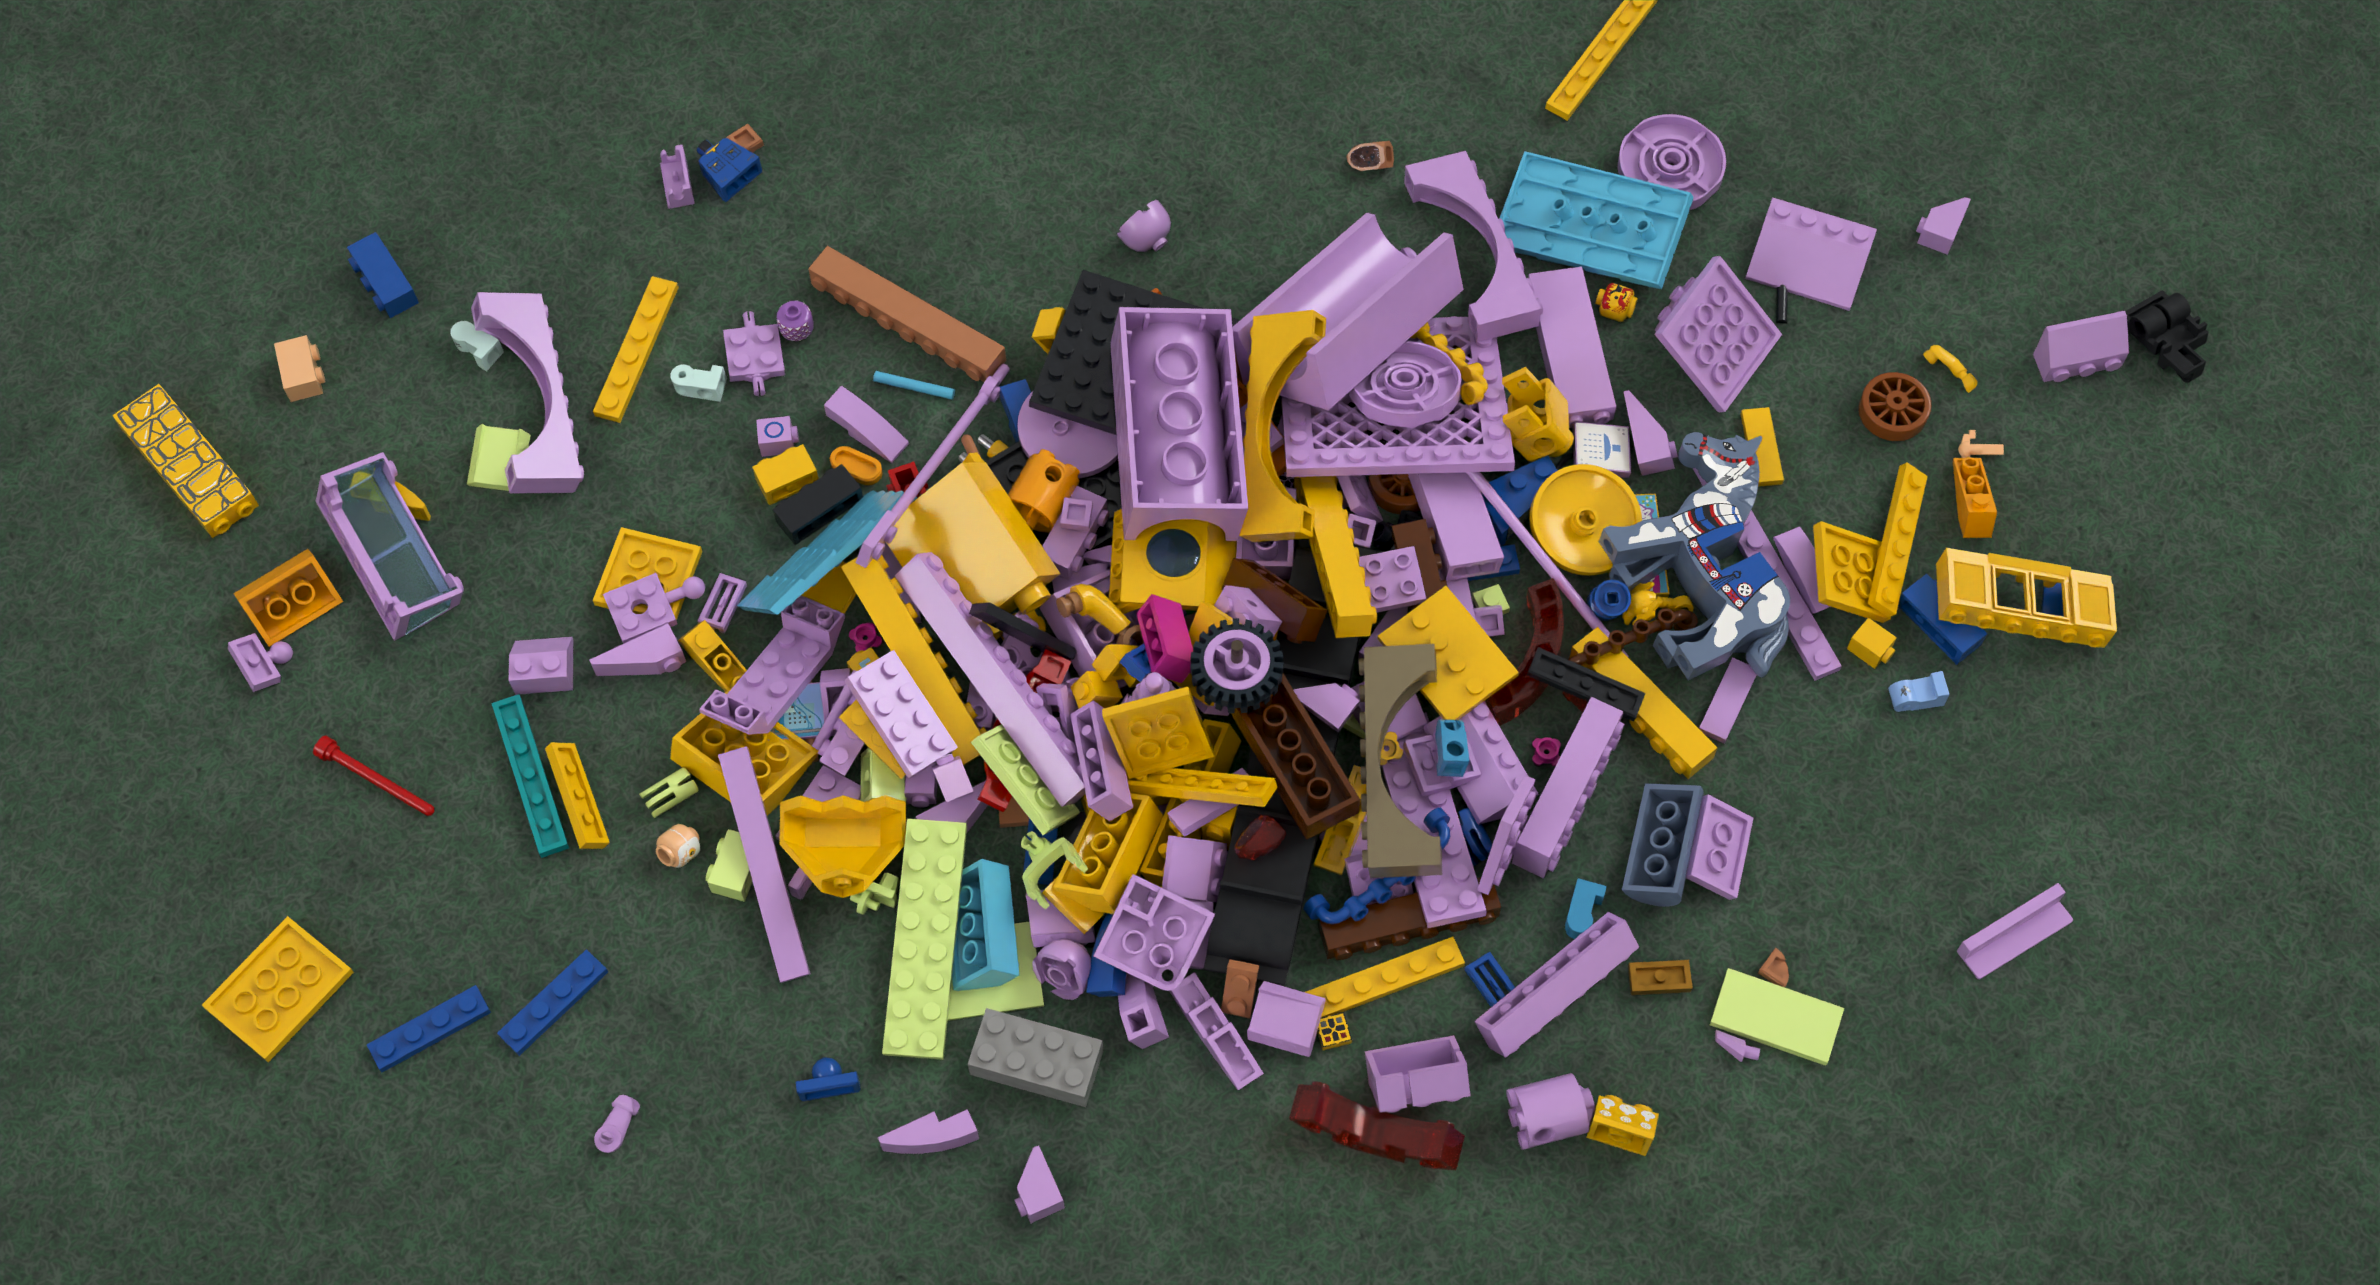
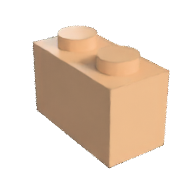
M307 335L274 343L283 388L290 402L323 394L321 383H325V377L322 368L317 367L316 361L320 360L317 345H311Z

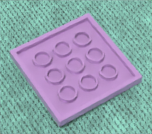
M1721 256L1712 257L1655 333V336L1717 412H1726L1782 335Z

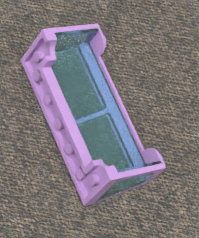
M382 452L321 475L316 503L395 641L459 605L464 588L457 576L454 577L451 573L446 574L394 484L395 476H397V469L391 460L388 461Z

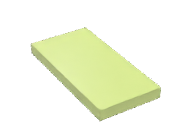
M1002 724L977 736L971 742L1042 835L1068 822L1080 813L1074 803L1061 807Z
M1728 968L1710 1026L1826 1066L1844 1008Z

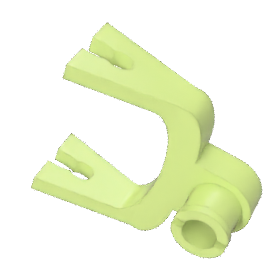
M1029 832L1027 835L1032 840L1024 836L1021 841V847L1029 851L1032 863L1024 871L1022 879L1027 895L1033 900L1036 899L1040 906L1047 909L1050 905L1037 886L1038 880L1045 870L1064 854L1066 859L1072 864L1075 862L1077 868L1083 873L1088 868L1073 844L1064 837L1051 843L1044 837H1038L1035 832Z

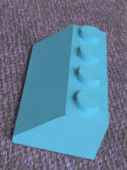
M980 859L963 869L952 971L953 990L955 991L997 987L1019 976L1009 866Z

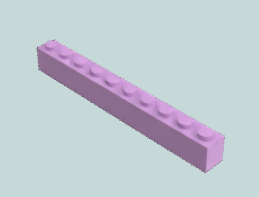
M932 552L917 554L895 577L1061 807L1076 803L1086 794L1076 745L1062 732L1058 720L1046 710L1042 698L1030 688L1023 672L1014 666L1009 659L1010 655L1007 650L998 644L993 637L991 628L983 623L982 620L969 614L972 603L961 593L956 580L945 571L941 559Z

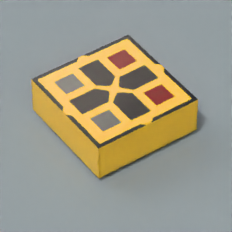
M1344 1012L1320 1019L1317 1033L1322 1050L1352 1043Z

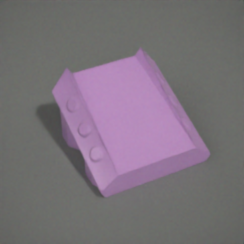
M1026 892L1031 938L1034 948H1043L1047 944L1059 939L1070 940L1083 946L1096 941L1094 925L1086 934H1083L1046 897L1045 899L1050 906L1044 909L1036 899H1031Z
M1264 981L1259 988L1254 1012L1247 1030L1248 1040L1310 1057L1325 1005V998Z

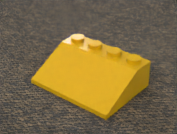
M700 713L672 737L670 759L679 766L685 767L689 773L731 802L718 755L747 746L768 816L779 806L780 802H782L818 756V750L779 722L773 728L789 739H781L771 731L769 733L749 735Z

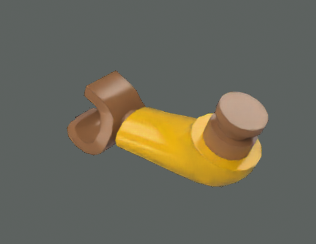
M1079 584L1072 586L1070 593L1066 594L1065 598H1057V608L1062 617H1069L1071 613H1079L1081 616L1088 615L1114 635L1118 634L1117 644L1130 645V638H1133L1140 646L1144 644L1140 625L1130 627L1131 621L1107 596L1092 585Z

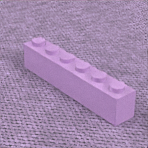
M1607 912L1474 1022L1488 1047L1505 1058L1514 1053L1526 1040L1540 1032L1543 1026L1554 1017L1559 1016L1566 1007L1577 998L1582 997L1589 988L1599 980L1604 979L1612 969L1627 960L1639 948V945L1626 920Z

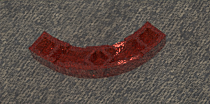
M1554 578L1528 587L1526 604L1531 614L1534 629L1530 647L1524 656V660L1517 668L1518 676L1485 700L1499 726L1522 714L1541 696L1548 684L1527 676L1537 648H1542L1558 656L1561 654L1564 631L1563 603Z
M1313 1081L1311 1085L1298 1084L1289 1119L1313 1133L1320 1134V1131H1325L1332 1134L1331 1141L1364 1153L1401 1163L1405 1162V1158L1420 1160V1165L1423 1167L1457 1170L1465 1135L1456 1130L1453 1123L1444 1120H1437L1436 1123L1388 1114L1386 1111L1379 1112L1377 1106L1369 1108L1331 1091L1330 1087L1322 1082Z

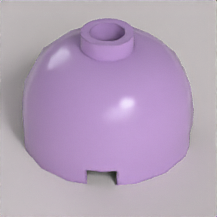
M1158 200L1147 204L1150 208L1149 210L1137 211L1119 229L1121 232L1117 233V236L1130 249L1137 252H1146L1153 248L1154 251H1158L1167 243L1165 237L1170 231L1171 221L1166 209Z
M1059 939L1043 947L1034 958L1032 964L1037 979L1041 984L1046 981L1057 989L1050 992L1058 997L1074 1000L1087 989L1091 957L1083 945L1070 940Z

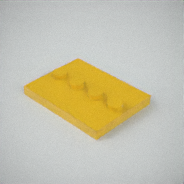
M1444 586L1378 635V640L1383 646L1435 644L1437 682L1427 684L1420 692L1443 720L1461 719L1519 674L1517 669L1447 586Z
M287 916L202 1006L257 1054L269 1062L354 972L348 965Z

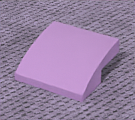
M1434 729L1432 735L1405 740L1403 748L1422 797L1458 787L1481 776L1468 739L1470 762L1463 777L1437 776L1436 729Z

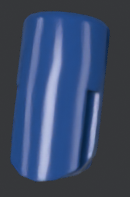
M1465 808L1459 811L1461 817L1459 822L1472 864L1475 866L1479 863L1475 855L1478 859L1484 861L1488 858V853L1490 854L1493 844L1483 824L1478 825L1469 808Z

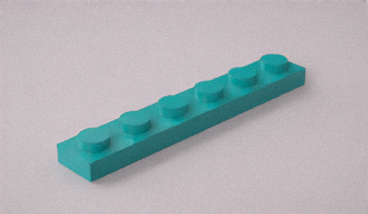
M520 694L491 703L539 855L543 858L569 849V844Z

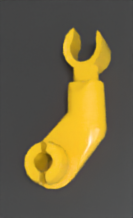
M1933 345L1924 352L1923 355L1930 364H1934L1938 359L1945 364L1956 378L1962 380L1968 393L1976 388L1978 384L1977 379L1971 373L1967 374V369L1961 362L1940 345Z

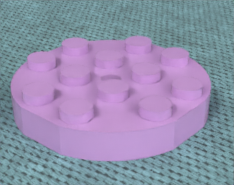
M1673 114L1653 116L1639 123L1625 136L1618 157L1619 175L1690 192L1694 199L1689 210L1700 207L1718 191L1726 168L1725 151L1718 137L1697 120Z
M1406 341L1349 392V396L1366 418L1386 425L1414 429L1422 424L1442 420L1456 407L1461 392V373L1450 357L1442 350L1424 343Z

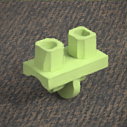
M884 873L879 884L872 882L864 892L851 895L850 900L858 903L857 913L863 915L868 908L878 911L880 903L895 908L898 902L896 893L900 883L899 878L890 873Z

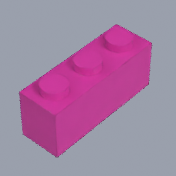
M1151 594L1136 613L1151 672H1157L1166 679L1182 684L1191 673L1190 658L1193 647L1181 604Z

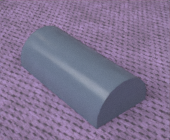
M1645 784L1622 891L1628 897L1638 902L1661 907L1675 906L1681 902L1704 795L1701 786Z

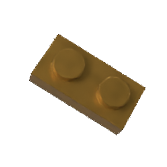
M1689 960L1634 962L1628 965L1631 995L1691 992L1693 989Z

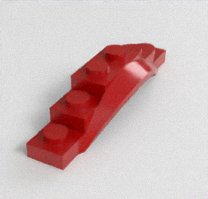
M1045 649L1038 665L1025 676L1026 682L1035 693H1037L1036 687L1042 683L1062 684L1071 661ZM996 718L992 729L1001 725L998 718ZM984 760L986 781L977 800L1004 812L1012 795Z

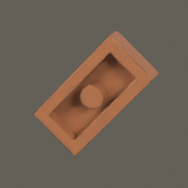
M1229 960L1221 1008L1223 1013L1251 1018L1259 965Z

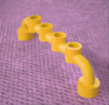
M1427 322L1410 338H1418L1424 344L1445 352L1460 370L1462 380L1467 382L1461 386L1460 395L1462 400L1467 405L1481 402L1488 389L1487 380L1483 377L1484 370L1482 365L1478 362L1468 365L1465 362L1466 356L1461 348L1448 349L1445 335L1440 333L1432 336L1429 333L1430 326Z

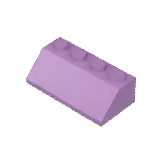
M1484 701L1459 719L1464 722L1467 739L1481 776L1457 788L1478 825L1501 819L1524 775L1528 776ZM1441 716L1423 727L1427 736L1433 734L1437 721L1442 719ZM1533 786L1532 791L1537 792L1536 788Z

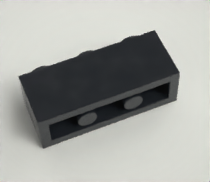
M841 464L836 468L827 470L815 482L804 485L791 498L780 501L773 509L775 520L793 544L796 545L851 509L863 497L862 489Z

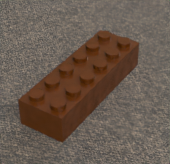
M1282 674L1281 685H1278L1277 693L1275 696L1270 695V701L1266 705L1260 702V708L1257 710H1253L1252 706H1249L1247 713H1241L1240 708H1235L1234 713H1231L1232 717L1268 777L1275 779L1277 792L1306 840L1359 813V796L1284 674Z

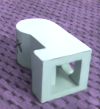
M468 321L457 322L451 328L450 333L456 347L462 352L472 353L477 365L485 371L504 353L497 338L484 331H476L475 325Z
M685 364L678 365L671 371L670 375L678 394L718 402L721 401L727 381L723 366L712 365L711 371L692 369Z

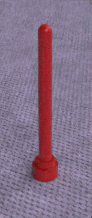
M324 735L315 744L313 749L314 756L323 761L334 760L426 816L433 815L435 809L431 804L340 751L337 742L332 738Z

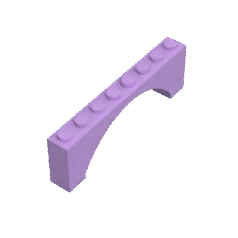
M1463 151L1406 165L1404 184L1413 203L1421 201L1433 204L1459 215L1481 233L1493 253L1496 270L1491 283L1476 303L1469 304L1468 324L1476 341L1479 342L1538 327L1540 314H1543L1541 300L1535 298L1532 281L1530 278H1526L1524 274L1522 260L1516 258L1513 241L1511 238H1507L1505 234L1503 220L1497 218L1494 201L1488 199L1483 179L1479 180L1474 160L1470 161L1467 152Z
M477 292L471 307L475 330L484 331L492 335L518 355L534 375L544 399L545 422L541 434L519 455H511L505 468L509 493H573L576 491L579 483L583 481L584 470L578 462L579 448L577 442H574L572 435L573 421L568 417V398L563 394V375L558 371V352L553 348V330L548 326V307L543 303L542 294Z

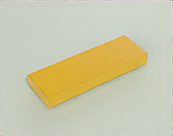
M1769 407L1742 410L1740 415L1745 440L1749 441L1762 436V441L1756 452L1759 462L1758 487L1783 484L1784 477Z

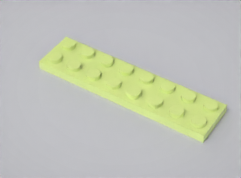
M907 819L883 1055L944 1060L967 832L966 823Z

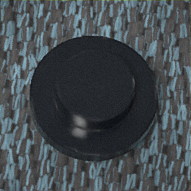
M1382 521L1375 526L1372 541L1377 548L1383 549L1393 544L1392 526L1394 524Z

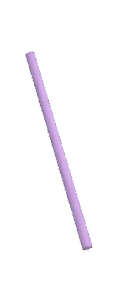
M1466 472L1593 630L1598 627L1609 637L1610 632L1484 476L1480 472ZM1623 649L1622 652H1623L1627 657H1629L1628 654H1627V653L1624 651V649Z

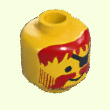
M1610 283L1606 290L1600 289L1595 304L1600 305L1599 313L1601 316L1622 322L1627 317H1632L1638 298L1634 297V291L1631 288Z

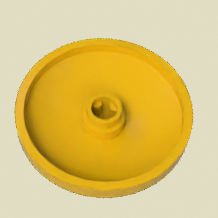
M1589 464L1571 465L1550 475L1535 493L1530 508V528L1533 538L1552 562L1565 571L1586 576L1603 574L1612 569L1613 563L1598 542L1604 528L1610 525L1618 527L1631 526L1642 521L1638 500L1626 482L1605 468Z

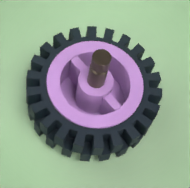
M1233 618V624L1228 625L1226 620L1220 621L1219 628H1216L1214 624L1209 626L1208 634L1203 631L1199 635V642L1195 641L1193 645V652H1191L1190 658L1192 683L1197 688V694L1200 697L1205 696V702L1208 705L1214 702L1215 709L1222 711L1223 706L1228 707V713H1234L1235 708H1240L1241 713H1247L1249 706H1252L1253 710H1257L1260 708V702L1266 705L1270 701V695L1275 696L1277 693L1278 685H1281L1283 653L1280 651L1278 640L1273 641V633L1270 630L1264 633L1263 625L1258 623L1256 628L1252 627V620L1246 619L1245 625L1239 624V618Z

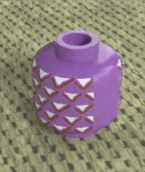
M789 301L779 308L777 324L781 335L791 341H801L811 334L813 330V317L805 303Z

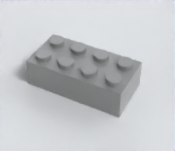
M986 1008L968 1061L969 1073L976 1077L1086 1107L1102 1058L1103 1041Z

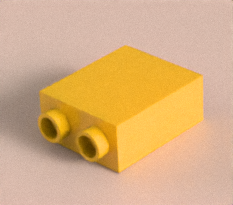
M986 462L959 464L912 502L894 525L898 530L890 544L887 543L902 567L917 554L932 552L941 559L945 571L956 580L960 587L959 590L972 604L990 602L1009 613L1018 608L1022 615H1025L1043 605L1051 597L1045 586L1061 574ZM983 621V623L991 628L993 637L996 640L1003 636V631Z

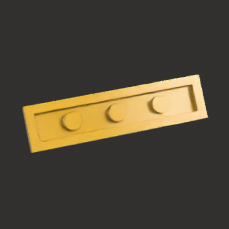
M551 742L545 750L579 848L603 849L610 842L575 743Z

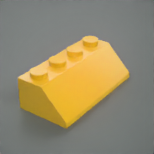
M1130 793L1133 808L1111 821H1108L1091 809L1073 845L1088 870L1083 873L1077 868L1075 862L1072 864L1066 859L1053 886L1055 891L1092 911L1114 914L1132 874L1136 875L1163 817V814L1150 796Z

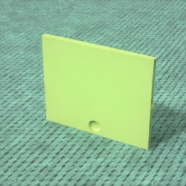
M1030 921L1014 924L1019 976L1001 986L964 991L953 990V981H951L948 1021L983 1016L986 1008L1003 1013L1044 1006L1041 983L1033 971L1032 962L1037 956V952L1031 938Z

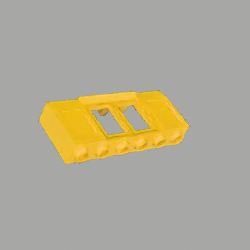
M1946 548L1936 563L1939 620L1949 621L1954 624L1978 626L1983 629L1990 628L2008 633L2031 635L2036 638L2061 640L2065 643L2084 644L2095 648H2105L2117 632L2114 589L2111 576L2073 570L2069 566L1993 553L1986 555ZM2002 573L2016 575V581L2023 583L2025 610L1997 605L1996 578L2000 577ZM2034 579L2043 580V586L2046 588H2051L2056 583H2061L2064 617L2036 612Z

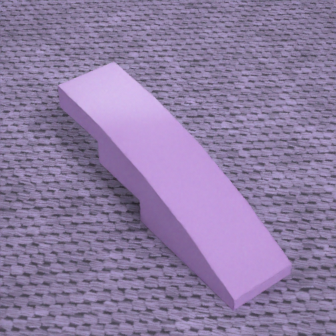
M1195 972L1184 978L1179 987L1169 991L1198 1036L1237 1090L1264 1074L1232 1022H1228L1215 999L1209 996Z

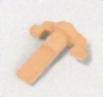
M1969 430V434L1963 435L1958 448L1961 458H1967L1970 455H2004L2003 444H1970V439L1976 438L1975 430Z

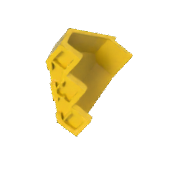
M800 795L780 802L779 844L823 893L844 898L864 892L905 845V801L884 795L863 802L842 795L821 802Z

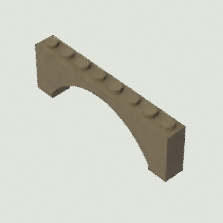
M1435 644L1364 647V658H1359L1360 676L1364 675L1365 685H1359L1360 702H1365V712H1360V728L1365 729L1366 738L1360 739L1361 757H1366V766H1361V783L1366 784V794H1361L1362 812H1367V822H1362V839L1367 840V850H1362L1363 868H1368L1370 878L1442 875L1440 836L1432 837L1406 818L1389 796L1382 781L1380 770L1384 738L1396 714L1419 690L1429 683L1437 682Z

